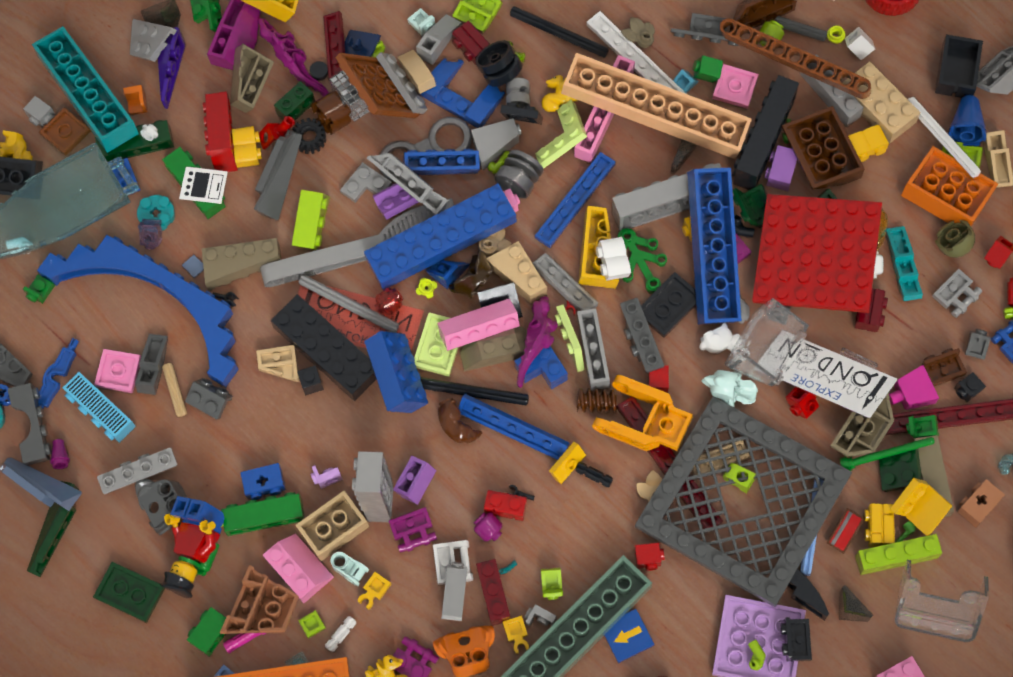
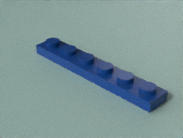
M600 152L535 234V239L551 248L609 174L616 162Z
M464 394L459 405L461 415L558 460L568 449L570 442L467 394Z

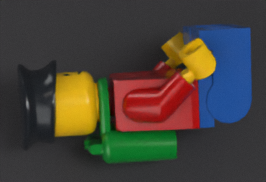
M177 496L171 513L166 514L164 520L167 525H173L171 528L175 540L174 553L179 555V561H175L172 564L170 572H164V582L160 586L188 599L193 596L191 591L194 588L193 582L197 575L205 576L212 567L220 546L217 544L222 530L220 527L224 523V514L205 501Z

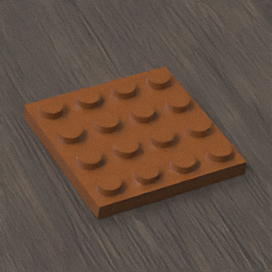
M339 53L335 57L339 67L347 74L349 82L355 86L359 97L365 101L368 110L373 115L417 118L420 115L419 113L412 112L376 57Z

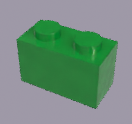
M212 607L209 610H205L200 617L201 621L189 631L187 641L210 657L226 635L220 634L226 617Z

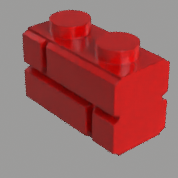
M488 490L484 512L486 514L491 512L498 517L515 518V520L524 521L527 497Z

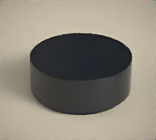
M314 62L310 66V74L316 80H323L328 76V67L324 62Z

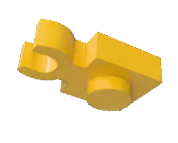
M374 572L363 587L367 593L359 596L358 603L361 604L364 599H368L369 603L366 608L368 610L371 609L374 604V598L381 600L392 585L391 582Z
M522 615L503 621L508 641H515L514 652L519 654L517 649L519 645H524L527 651L529 645L527 641L523 640V637L528 636Z

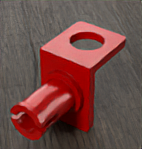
M286 116L281 123H267L259 132L262 148L267 149L274 140H277L280 136L285 137L287 130L294 126V119ZM265 133L268 135L267 142L264 141Z

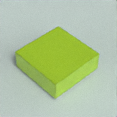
M316 610L298 620L308 639L326 629Z

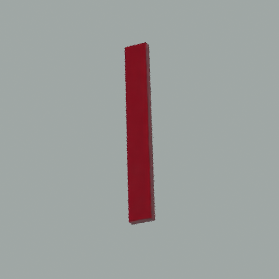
M631 396L618 404L616 408L630 428L643 433V427L648 416L636 399ZM661 444L657 448L648 450L650 456L665 475L676 458L675 453L671 448ZM694 480L689 481L691 490L699 488ZM686 482L679 493L688 491ZM702 491L693 493L695 503L705 501ZM689 495L680 497L685 505L692 504ZM707 504L696 507L699 516L709 514ZM710 504L712 513L716 512L713 506ZM689 508V510H690V512L693 514V516L696 517V516H695V513H694V509H693V508ZM719 515L714 516L716 526L722 524L723 520ZM710 517L700 520L703 529L713 527Z
M1013 399L894 413V422L886 435L908 433L906 424L909 422V416L919 418L935 415L937 417L938 429L1012 420Z

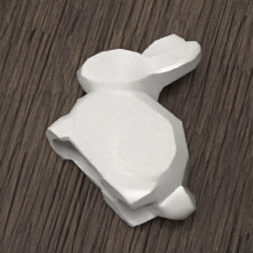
M723 323L721 327L713 331H708L700 338V350H707L710 353L718 354L728 349L736 361L743 359V353L739 349L741 336L737 333L732 335L726 323Z

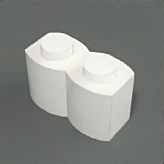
M623 238L600 240L596 247V255L602 262L600 265L602 276H605L606 281L629 277L631 269Z

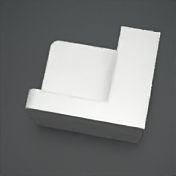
M860 27L845 37L847 47L860 60L875 50L872 39Z

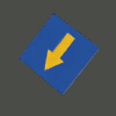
M637 609L626 613L604 635L618 664L655 645Z

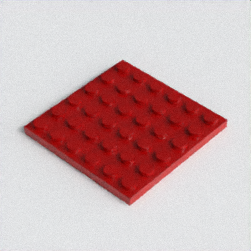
M767 194L752 298L753 303L869 313L882 202Z

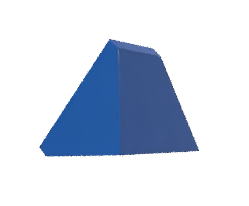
M442 260L428 267L426 272L448 289V286L453 284L463 274L470 263Z

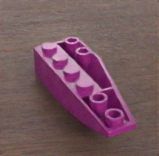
M230 0L207 53L212 65L233 70L235 49L244 44L253 50L255 49L259 29L258 19L260 18L261 10L241 0Z

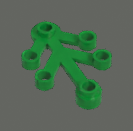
M622 229L618 233V237L623 238L626 250L629 248L631 252L629 259L631 277L622 278V280L627 283L633 280V272L637 263L646 279L645 287L647 292L653 294L661 286V282L658 278L653 277L644 260L663 267L667 263V256L665 254L654 255L638 250L636 244L645 246L650 251H655L658 248V240L655 238L644 239L636 236L632 229ZM624 235H630V238L625 239ZM654 242L656 246L652 247L649 244ZM663 258L665 261L659 262L658 259ZM651 282H656L657 285H656V286H651L650 283H651Z

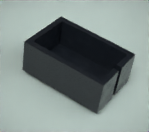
M946 34L942 44L935 88L936 94L952 96V93H955V97L959 98L974 95L982 53V40Z

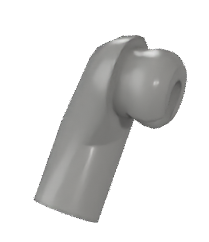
M740 297L742 321L739 323L743 324L745 320L749 319L750 308Z

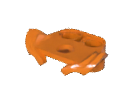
M491 625L470 627L469 630L459 633L452 632L433 641V647L441 658L448 660L456 677H468L487 671L490 667L488 653L489 647H491L495 638L494 628ZM462 637L470 639L467 645L459 644V640Z

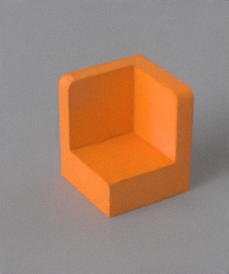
M142 85L123 88L130 115L148 112L146 96Z

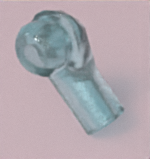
M1013 454L1004 455L999 461L998 468L1000 474H1009V468L1013 464Z

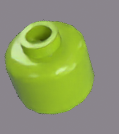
M774 20L766 21L759 30L778 40H781L785 34L783 26ZM766 41L759 42L762 46H765L767 43Z

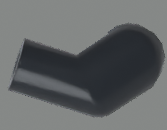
M735 215V233L739 236L753 238L755 229L745 227L742 223V218L739 215Z

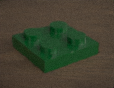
M918 449L879 459L881 485L884 492L904 489L913 478L922 480Z

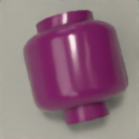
M483 512L473 522L475 524L474 532L485 542L491 539L495 541L502 534L500 531L503 526L502 522L491 512L487 514Z

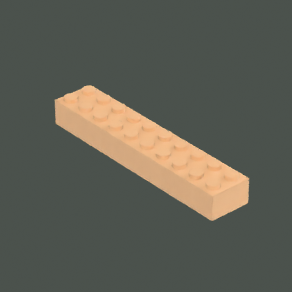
M578 53L575 54L561 94L733 159L737 158L751 122V118Z

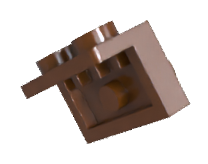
M950 348L943 351L941 355H930L924 359L922 365H924L933 386L967 374L959 357V348L955 350Z

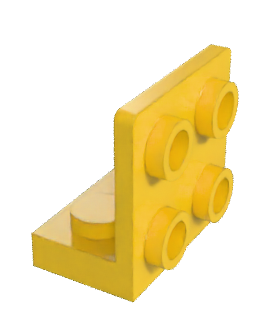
M913 478L890 510L897 515L905 516L922 533L929 536L951 509L952 505L926 481Z

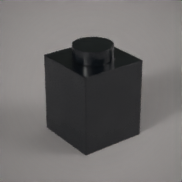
M316 365L297 371L305 396L324 390Z

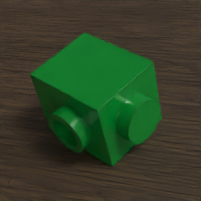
M702 55L693 64V78L712 83L720 79L723 61Z

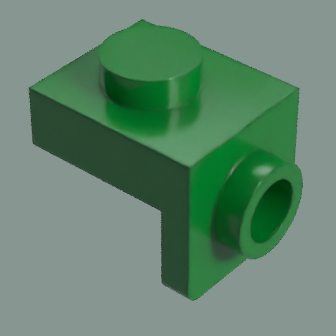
M935 415L919 418L908 417L907 431L913 438L939 436L937 417Z

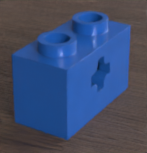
M279 463L240 472L247 499L258 500L264 495H279L282 491L286 490L282 468ZM266 480L265 485L262 486V481Z

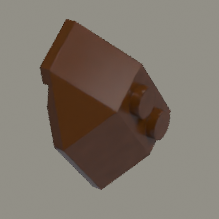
M744 0L738 5L733 20L751 28H756L766 21L769 22L776 19L777 16H783L794 11L797 1Z

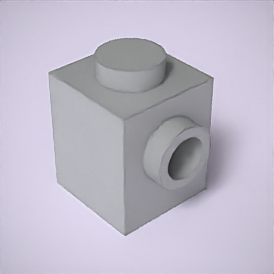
M36 96L23 108L29 118L28 120L33 125H40L42 128L56 116L52 107Z

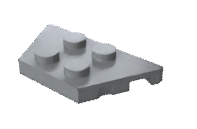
M133 19L130 55L155 62L161 51L167 46L165 40L170 34L174 35L177 30L172 27Z

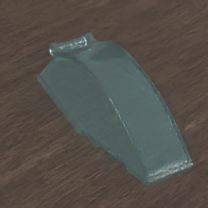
M93 143L26 180V184L21 189L11 193L12 196L5 203H0V259L24 255L53 245L75 235L98 220L131 203L127 195L136 192L139 189V185L133 181L124 166L123 158L117 157L107 162L97 143ZM116 168L127 184L123 188L112 171Z

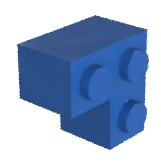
M551 346L543 348L532 361L526 372L524 383L542 374L549 387L553 389L568 380V373ZM521 357L514 360L517 372L518 366L521 363Z

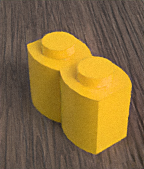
M880 125L869 127L864 131L848 136L861 162L866 161L870 155H882L886 152L889 145Z
M254 126L232 129L237 168L259 165V159H262L261 148H257V142H260L259 131L255 132Z

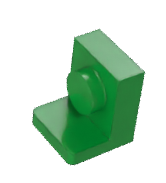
M37 275L30 287L24 286L23 291L26 293L25 297L34 303L38 301L43 304L55 285L53 282Z

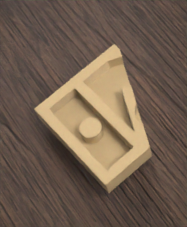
M294 345L256 351L259 371L300 382L297 373L298 365Z

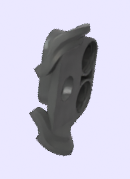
M149 479L137 481L135 484L139 505L142 510L146 511L150 519V526L157 534H164L173 526L165 523L164 516L171 513L177 496L188 498L182 486L177 481L160 480L153 482ZM154 502H157L159 505L156 513L151 511V505Z

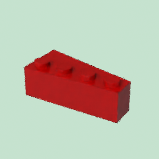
M225 91L205 94L206 102H203V110L206 116L203 119L204 125L207 127V130H204L205 139L208 141V144L205 145L207 156L210 155L215 170L238 171L234 155L233 123L228 93Z

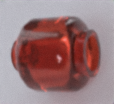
M387 287L376 295L375 300L377 303L375 307L380 314L384 312L386 315H392L402 307L404 299L396 288Z

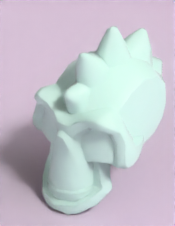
M717 370L713 375L706 376L701 380L702 383L710 388V392L714 397L732 407H735L736 401L743 404H752L756 401L758 389L751 380H741V371Z

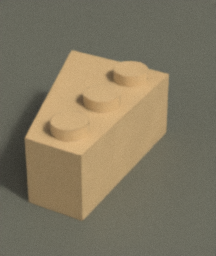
M519 241L487 258L489 265L494 268L493 272L506 283L514 282L516 292L530 304L547 295V286Z

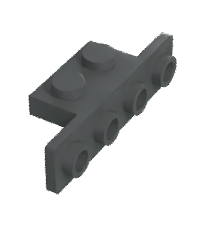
M692 13L689 31L671 28L670 31L676 37L684 38L686 34L692 35V39L703 40V37L710 38V42L721 43V40L728 41V45L739 46L725 39L721 33L720 24L727 18Z
M638 298L620 303V308L626 320L624 334L626 339H630L632 343L630 349L633 357L637 356L638 361H642L646 373L663 368V360Z

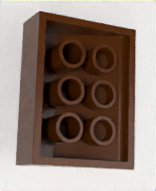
M833 106L781 126L812 190L845 185L862 178L865 168Z

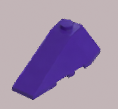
M174 27L177 30L174 35L170 34L165 40L167 46L158 57L161 102L166 109H168L186 46L178 27Z

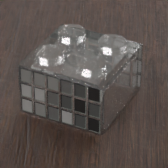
M342 70L331 77L329 81L332 92L335 90L339 94L342 103L349 106L351 110L349 116L355 122L370 111L365 101L359 97L355 86L349 82L347 74Z

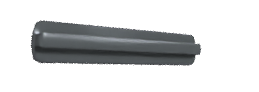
M777 16L775 19L776 22L783 26V29L820 41L826 40L828 32L781 16Z

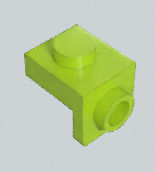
M561 568L541 569L543 597H547L548 600L559 599V596H563Z

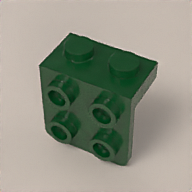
M760 184L746 193L737 188L733 189V200L737 206H740L742 210L740 215L743 220L758 228L763 227L767 192L764 186Z

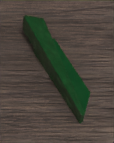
M61 481V482H63V483H65V484H67V485H69V486H71V487H73V488L79 490V489L75 486V484ZM56 502L49 507L27 568L28 572L41 577L76 512L73 506L69 511Z

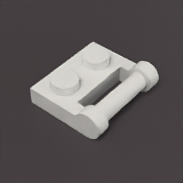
M468 540L433 545L438 585L445 584L447 565H452V562H455L454 549H460L461 563L464 564V567H467L466 582L474 580L473 573L470 571Z

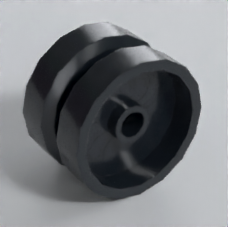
M505 40L488 45L478 54L475 60L478 69L492 87L501 86L512 81L520 73L523 66L511 44Z

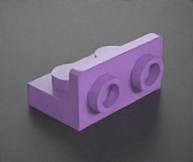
M397 183L373 195L378 210L386 220L419 203Z

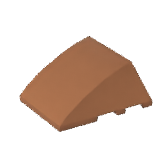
M249 565L242 580L243 586L231 614L227 615L220 634L285 632L299 596L281 584L268 579V576L260 574L254 567Z

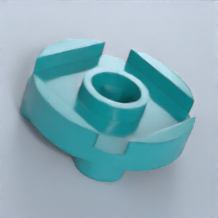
M152 195L140 201L137 209V218L140 224L147 230L160 232L167 229L170 223H173L175 209L168 197ZM155 210L161 211L157 217H154L152 214Z

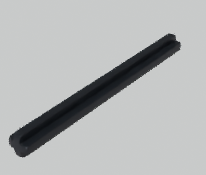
M513 6L510 11V16L603 58L609 52L608 47L516 6Z
M420 377L423 389L457 395L467 394L475 398L525 406L529 401L528 394Z

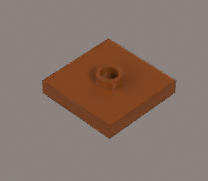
M64 107L39 131V134L66 156L91 130Z

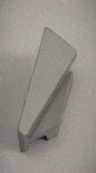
M392 153L367 157L369 161L436 215L446 209L449 200L433 191V187Z

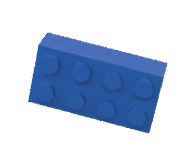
M380 331L365 340L364 342L387 411L413 413L428 404L426 391L423 389L420 374L417 371L415 359L405 334Z

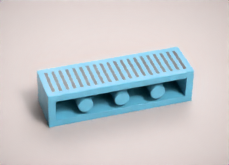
M80 372L62 387L66 392L64 396L72 404L76 402L80 405L78 409L85 416L89 414L92 417L90 421L97 428L102 426L106 430L104 434L111 441L115 438L120 443L136 427L119 408Z

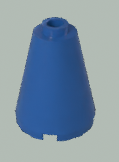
M973 95L961 98L948 131V135L955 142H963V146L977 147L980 145V142L986 140L987 135L979 99Z

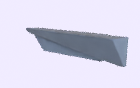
M7 458L0 467L2 473L49 507L56 502L69 511L82 494L80 490L13 458Z

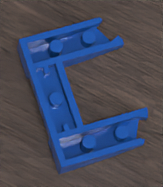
M444 58L431 72L436 86L421 94L419 93V95L474 127H483L504 98L505 92H500L497 86L492 87L488 84L474 103L446 88L462 67L464 61L450 62Z

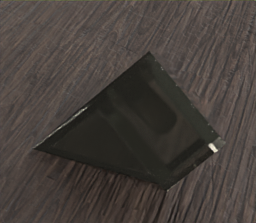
M166 0L140 11L145 22L172 28L178 27L181 16L175 0Z
M844 585L839 594V620L868 622L873 617V614Z

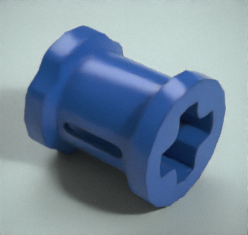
M0 384V389H2L0 391V404L3 406L11 405L8 386Z

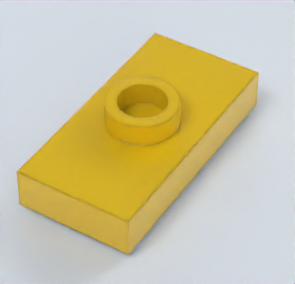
M573 442L551 467L549 472L558 483L562 484L586 454L579 444Z

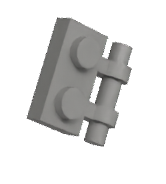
M958 269L932 297L946 309L952 304L955 309L951 314L957 318L960 314H964L967 311V307L972 302L974 303L979 299L982 289L976 287L972 290L969 286L973 283V280ZM964 293L966 298L961 302L958 297Z

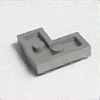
M362 162L340 189V192L356 203L366 189L373 194H377L390 187L392 182Z

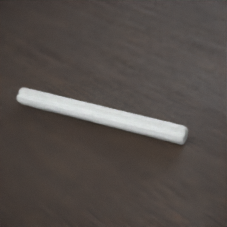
M915 97L908 98L921 112L918 119L972 178L978 177L981 173L979 167Z

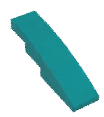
M905 226L886 229V236L903 301L922 299L923 293L918 281L919 274L914 262V252Z

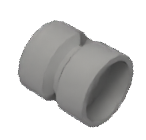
M514 78L506 84V105L507 103H514L522 109H525V106H530V96L528 95L530 93V82L524 78Z

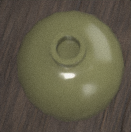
M960 220L961 223L949 222L938 231V239L935 240V243L944 255L958 258L972 250L975 244V233L967 221Z

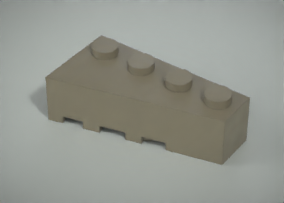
M277 238L202 248L205 285L208 291H212L215 287L223 284L225 286L230 284L231 281L246 278L249 274L257 271L260 272V267L267 263L281 260L280 245Z

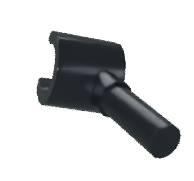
M213 292L215 298L225 300L232 307L236 306L233 300L239 298L233 292H228L226 295Z
M509 485L510 489L515 490V493L512 495L527 497V499L534 501L535 496L519 491L515 485Z

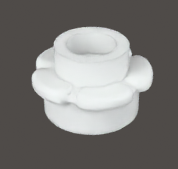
M144 124L142 126L143 129L140 133L143 138L152 141L158 137V130L154 125L149 124L147 126Z

